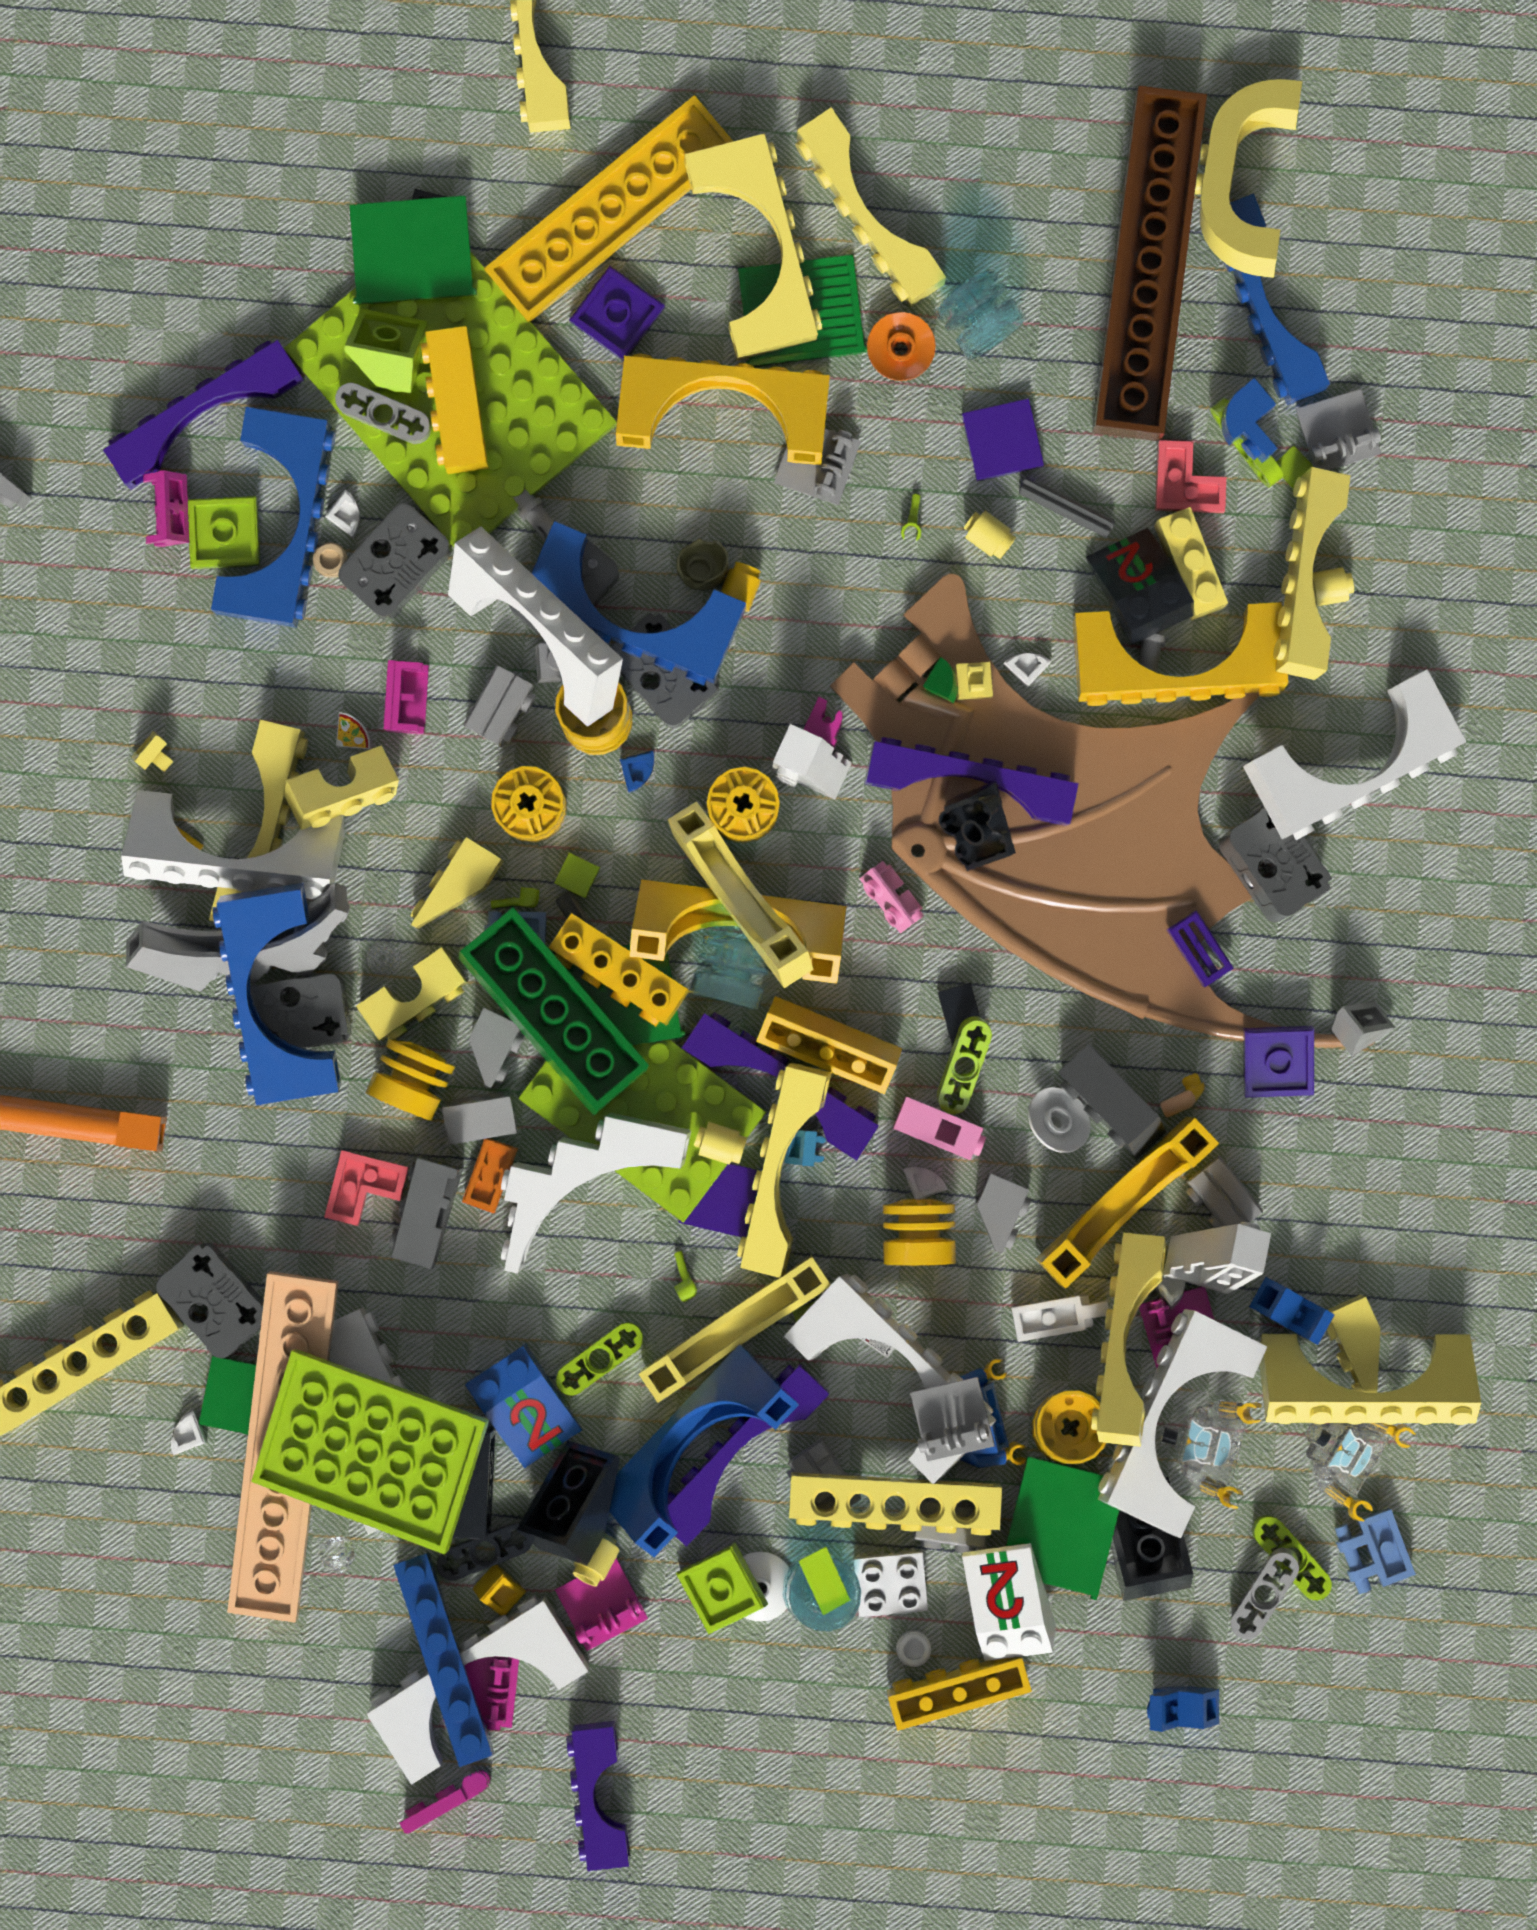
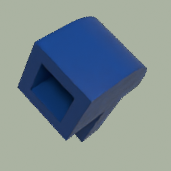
M1255 378L1242 387L1226 406L1222 416V432L1229 446L1241 438L1244 441L1241 444L1244 451L1253 460L1258 458L1261 463H1264L1278 448L1257 423L1274 409L1276 403Z
M1265 1277L1249 1306L1317 1345L1335 1315L1268 1277Z
M1172 1686L1153 1689V1694L1150 1695V1701L1147 1705L1150 1730L1163 1732L1175 1727L1206 1729L1218 1725L1219 1689L1192 1686Z

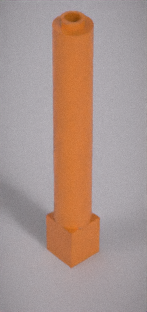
M0 1095V1130L156 1152L163 1150L167 1117Z

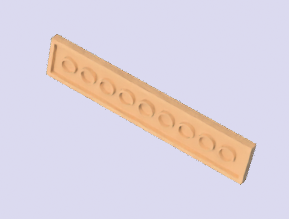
M272 1271L267 1273L227 1613L294 1623L298 1620L312 1505L251 1481L291 1351L298 1349L329 1361L339 1282L336 1280Z

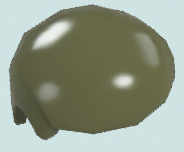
M698 538L690 545L683 547L676 558L678 577L687 587L693 590L707 591L719 586L728 573V552L718 540L708 542Z

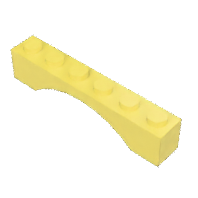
M510 0L512 21H518L519 33L513 34L515 55L522 56V67L516 68L518 89L525 88L526 101H519L521 122H528L530 133L571 129L566 85L552 72L544 60L536 41L534 12L537 0Z
M832 107L797 129L798 142L795 143L798 152L805 161L811 159L817 168L814 174L824 189L830 187L836 196L833 200L836 208L843 217L848 215L855 224L852 230L856 238L863 246L865 244L869 245L874 253L871 258L875 266L882 274L884 272L888 273L893 281L890 286L899 301L906 300L909 306L912 307L944 286L946 276L928 249L911 244L892 234L874 218L864 205L856 190L850 168V134Z
M1311 467L1301 477H1298L1295 482L1293 495L1297 497V503L1289 523L1290 529L1293 530V535L1285 555L1286 561L1289 562V567L1281 588L1282 594H1285V600L1277 620L1278 626L1281 627L1280 639L1277 640L1273 652L1274 659H1277L1276 672L1315 680L1328 669L1331 636L1322 623L1315 603L1313 564L1317 547L1324 532L1332 521L1347 508L1350 475Z
M260 720L252 755L259 768L264 787V813L256 843L247 858L270 853L282 846L283 840L278 839L281 825H287L291 813V808L287 805V800L284 796L286 780L300 775V773L295 772L298 759H304L308 746V739H304L305 733L300 729L265 720ZM217 887L212 909L217 907V901L220 896L242 893L243 891ZM211 910L209 921L214 922L213 911Z
M696 801L669 818L668 822L675 841L781 985L786 988L814 970L808 950L791 927L776 914L752 884L727 847L715 825Z
M790 1063L786 1066L785 1070H780L775 1089L780 1091L778 1104L773 1103L769 1112L768 1123L773 1124L770 1138L765 1137L761 1147L760 1157L765 1158L763 1170H757L753 1182V1190L758 1192L755 1204H749L745 1217V1223L750 1224L747 1237L741 1238L737 1256L742 1258L740 1268L781 1278L786 1272L793 1237L787 1227L781 1207L780 1178L782 1165L788 1147L798 1130L812 1115L824 1107L832 1072Z
M1123 1232L1122 1244L1116 1243L1114 1264L1119 1265L1118 1275L1112 1276L1110 1281L1109 1295L1115 1298L1113 1309H1107L1105 1330H1110L1109 1342L1102 1343L1101 1363H1106L1104 1375H1098L1096 1396H1101L1100 1409H1093L1091 1425L1092 1430H1097L1099 1442L1141 1447L1145 1408L1127 1372L1126 1342L1131 1323L1138 1308L1149 1293L1163 1281L1167 1250L1164 1236Z
M810 1255L785 1272L781 1278H776L640 1370L639 1376L657 1403H659L735 1350L739 1344L742 1345L829 1288L831 1283L813 1256Z

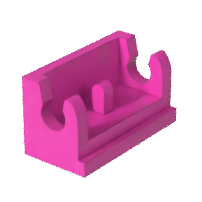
M166 470L143 475V483L152 482V485L155 486L156 535L146 536V544L154 543L156 547H165L189 543L187 475Z
M388 660L383 728L386 732L425 735L429 678L428 665H423V663Z
M818 697L803 730L823 738L835 749L836 737L841 728L842 711L837 712L835 720L831 723V717H825L827 700Z

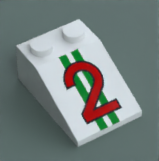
M1031 1543L963 1552L962 1559L975 1630L984 1660L1053 1652L1056 1624Z

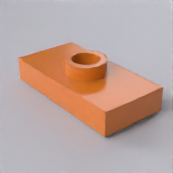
M491 1138L484 1139L462 1202L495 1214L503 1190H501L503 1174L506 1169L510 1170L513 1165L518 1148Z

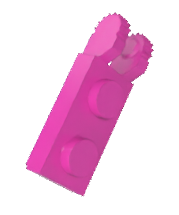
M484 1770L475 1771V1773H471L463 1778L459 1789L456 1790L454 1784L436 1793V1802L426 1807L422 1801L404 1811L407 1818L399 1823L404 1833L409 1834L486 1790V1787H489L491 1783L490 1775Z

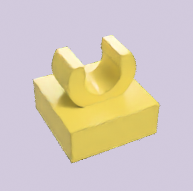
M990 662L963 663L954 666L958 686L957 700L982 699L993 696Z
M154 731L151 732L131 756L134 762L144 770L153 762L165 772L173 763L171 758L161 751L166 746V741Z

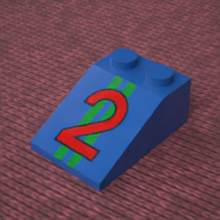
M526 1343L465 1384L484 1415L489 1419L490 1423L524 1468L583 1430Z

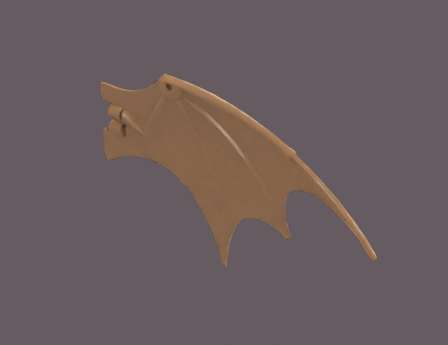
M956 574L943 576L903 614L921 634L873 680L853 662L829 686L864 723L876 742H881V737L893 738L902 741L901 747L915 749V744L927 745L936 748L935 754L948 756L949 751L970 755L969 761L982 763L983 758L994 759L1004 762L1002 768L1016 770L1017 765L1028 766L1037 769L1036 775L1050 777L1051 772L1062 773L1071 776L1070 782L1079 783L1071 824L1068 826L1032 819L1019 803L1007 793L999 790L1016 853L966 871L965 865L958 860L955 854L956 840L954 836L948 835L943 831L939 824V815L944 811V806L948 800L961 793L987 785V783L971 778L948 776L930 778L913 783L899 791L891 790L893 806L891 849L935 893L972 925L1005 949L1047 975L1142 1020L1146 1017L1182 1029L1243 1041V1028L1283 1027L1245 1015L1231 1008L1217 997L1209 985L1203 987L1166 930L1196 910L1210 930L1212 926L1230 911L1252 899L1229 863L1211 847L1203 835L1198 815L1200 787L1211 761L1224 738L1247 708L1259 697V693H1245V696L1242 698L1233 699L1226 704L1195 716L1157 725L1132 728H1094L1062 721L1031 706L1005 682L986 655L969 611L964 582ZM940 657L945 659L953 668L956 664L990 662L993 696L991 698L957 700L956 697L954 703L926 690L923 685L927 678L924 679L922 676ZM915 683L917 687L899 703L897 700ZM918 845L922 847L923 855L921 857L912 855L911 848ZM1192 921L1188 925L1199 942L1202 943L1204 937ZM1180 929L1178 931L1198 962V953L1183 930ZM1314 1033V1047H1344L1335 1034Z

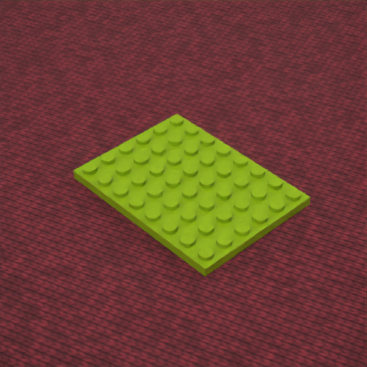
M472 253L473 288H477V295L357 305L353 303V298L356 297L355 287L284 347L286 353L434 526L447 538L453 548L455 542L479 527H482L490 534L518 510L519 505L513 497L521 495L525 489L530 495L535 496L617 426L616 420L531 321H526L485 272L482 264ZM360 308L428 321L427 331L467 326L470 335L489 469L447 474L445 465H438L435 445L441 444L440 431H433L430 412L436 410L435 397H428L426 377L432 376L430 363L424 364L422 356L412 391L407 393L394 392L387 388L377 387L345 352V344ZM355 383L421 411L427 416L431 424L430 436L420 444H412L348 417L338 408L335 401L336 393L342 385ZM353 392L351 396L345 395L343 398L347 403V408H351L353 404L363 407L365 410L362 414L363 416H367L368 405L373 400V398L369 397L368 404L361 402L357 398V392ZM386 404L379 405L374 411V419L380 423L388 422L393 416V409ZM400 411L399 421L393 429L398 430V425L401 423L409 428L410 435H414L416 431H423L424 428L420 425V419L410 423L402 418L405 412Z

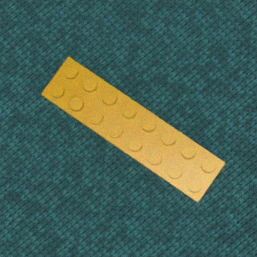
M695 95L692 96L484 268L485 272L526 321H532L691 190L684 164V154L733 142V140Z

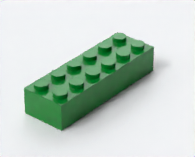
M511 908L459 952V960L593 1116L649 1068L648 1063L514 908Z

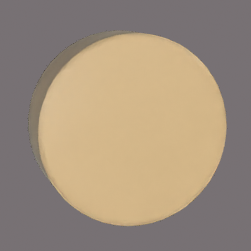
M327 542L315 550L313 564L316 570L324 577L336 578L338 577L339 569L348 559V555L339 544Z

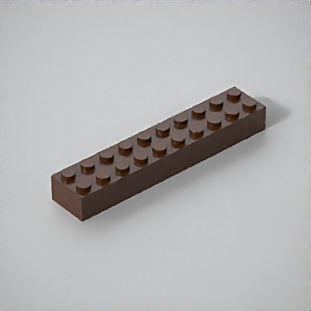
M1138 86L1136 91L1092 433L1150 441H1159L1164 436L1207 94Z

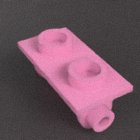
M882 861L860 878L866 894L878 903L884 911L887 922L892 927H895L900 934L924 916L920 911L923 909L922 906H920L909 889L900 896L896 893L895 890L904 883L890 864L887 866Z

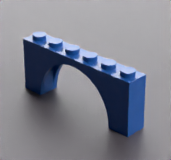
M246 407L240 441L245 447L259 450L273 457L288 470L298 491L300 502L299 522L289 546L270 565L243 576L216 577L211 610L215 614L295 628L298 626L299 619L304 620L307 600L302 599L304 586H310L313 570L312 566L308 565L310 552L315 553L318 544V532H314L316 518L321 519L324 508V498H320L321 486L327 485L330 473V465L325 464L327 451H333L336 436L335 431H331L332 426L328 420Z
M554 521L532 574L605 643L609 644L610 640L623 645L622 651L641 658L642 653L655 658L653 664L672 672L674 667L687 672L685 676L687 679L700 685H705L706 681L714 684L746 610V603L714 589L705 606L689 621L674 629L659 633H637L620 628L608 621L597 611L585 591L582 578V561L588 541L586 534Z
M304 883L220 896L217 901V907L212 909L215 927H221L224 939L219 941V949L222 961H228L230 974L226 975L228 994L235 995L237 1008L232 1009L235 1028H241L243 1041L239 1042V1051L242 1062H248L250 1075L245 1077L248 1095H254L256 1105L339 1092L342 1083L336 1051L307 1050L282 1040L262 1021L251 996L250 977L252 966L261 949L278 934L295 926L307 924L310 914Z
M739 1344L617 1473L609 1512L635 1544L655 1557L678 1533L669 1514L668 1488L673 1470L688 1445L710 1426L734 1417L757 1418L776 1430L797 1408L799 1403L757 1358Z

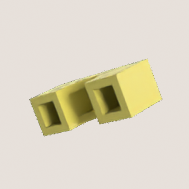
M1191 507L1158 519L1154 527L1166 555L1171 558L1194 600V616L1190 617L1191 621L1223 609L1228 604V601Z
M382 745L350 757L347 773L352 782L346 786L337 787L330 785L323 779L319 769L286 780L284 796L301 830L311 826L312 828L322 827L331 819L341 815L352 816L365 806L373 803L376 805L384 804L396 795L399 779Z
M439 948L413 966L422 983L421 991L414 1000L400 1002L394 997L389 988L384 986L356 1005L379 1040L383 1041L386 1038L396 1040L408 1031L405 1025L415 1018L419 1023L436 1012L433 1007L443 999L449 1003L465 992L462 986L468 982L445 948Z

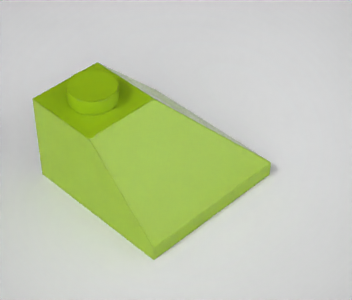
M360 308L345 344V352L377 387L387 388L394 392L411 393L419 371L422 356L421 343L425 341L428 321Z

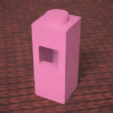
M909 1097L904 1098L892 1127L897 1131L968 1160H971L973 1154L980 1155L986 1137L981 1135L982 1127Z

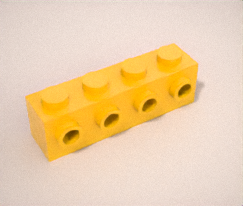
M467 326L425 332L427 342L421 343V351L424 364L430 363L432 376L426 377L428 397H435L436 410L430 412L433 431H440L441 444L435 445L438 465H445L447 474L489 469L470 335Z
M572 913L548 947L555 952L554 955L565 968L570 970L572 965H575L584 971L581 978L597 989L601 984H604L613 990L610 997L626 1008L630 1003H633L642 1009L639 1016L655 1027L659 1022L667 1026L689 992L686 987L643 959L630 957L629 950Z
M777 996L773 999L756 1042L883 1094L887 1090L903 1049Z
M1022 1656L988 1660L981 1663L979 1659H971L960 1663V1669L946 1673L945 1668L926 1673V1679L913 1682L912 1678H906L892 1683L893 1688L886 1691L897 1731L1032 1692Z

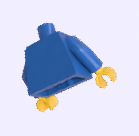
M1000 1359L989 1361L984 1370L978 1368L960 1376L963 1380L978 1377L983 1399L992 1408L993 1413L991 1415L996 1419L990 1427L995 1446L967 1452L960 1459V1461L977 1468L1003 1465L1007 1460L1016 1465H1022L1026 1461L1024 1457L1013 1458L1014 1450L1025 1448V1446L1019 1442L1008 1444L994 1383H987L988 1379L1000 1380L1006 1377L1007 1372L999 1376H995L992 1373L993 1364L1001 1362L1002 1360Z

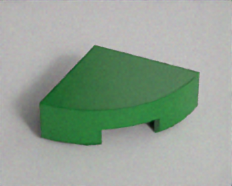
M940 657L923 687L931 693L954 703L958 694L955 669L945 659Z

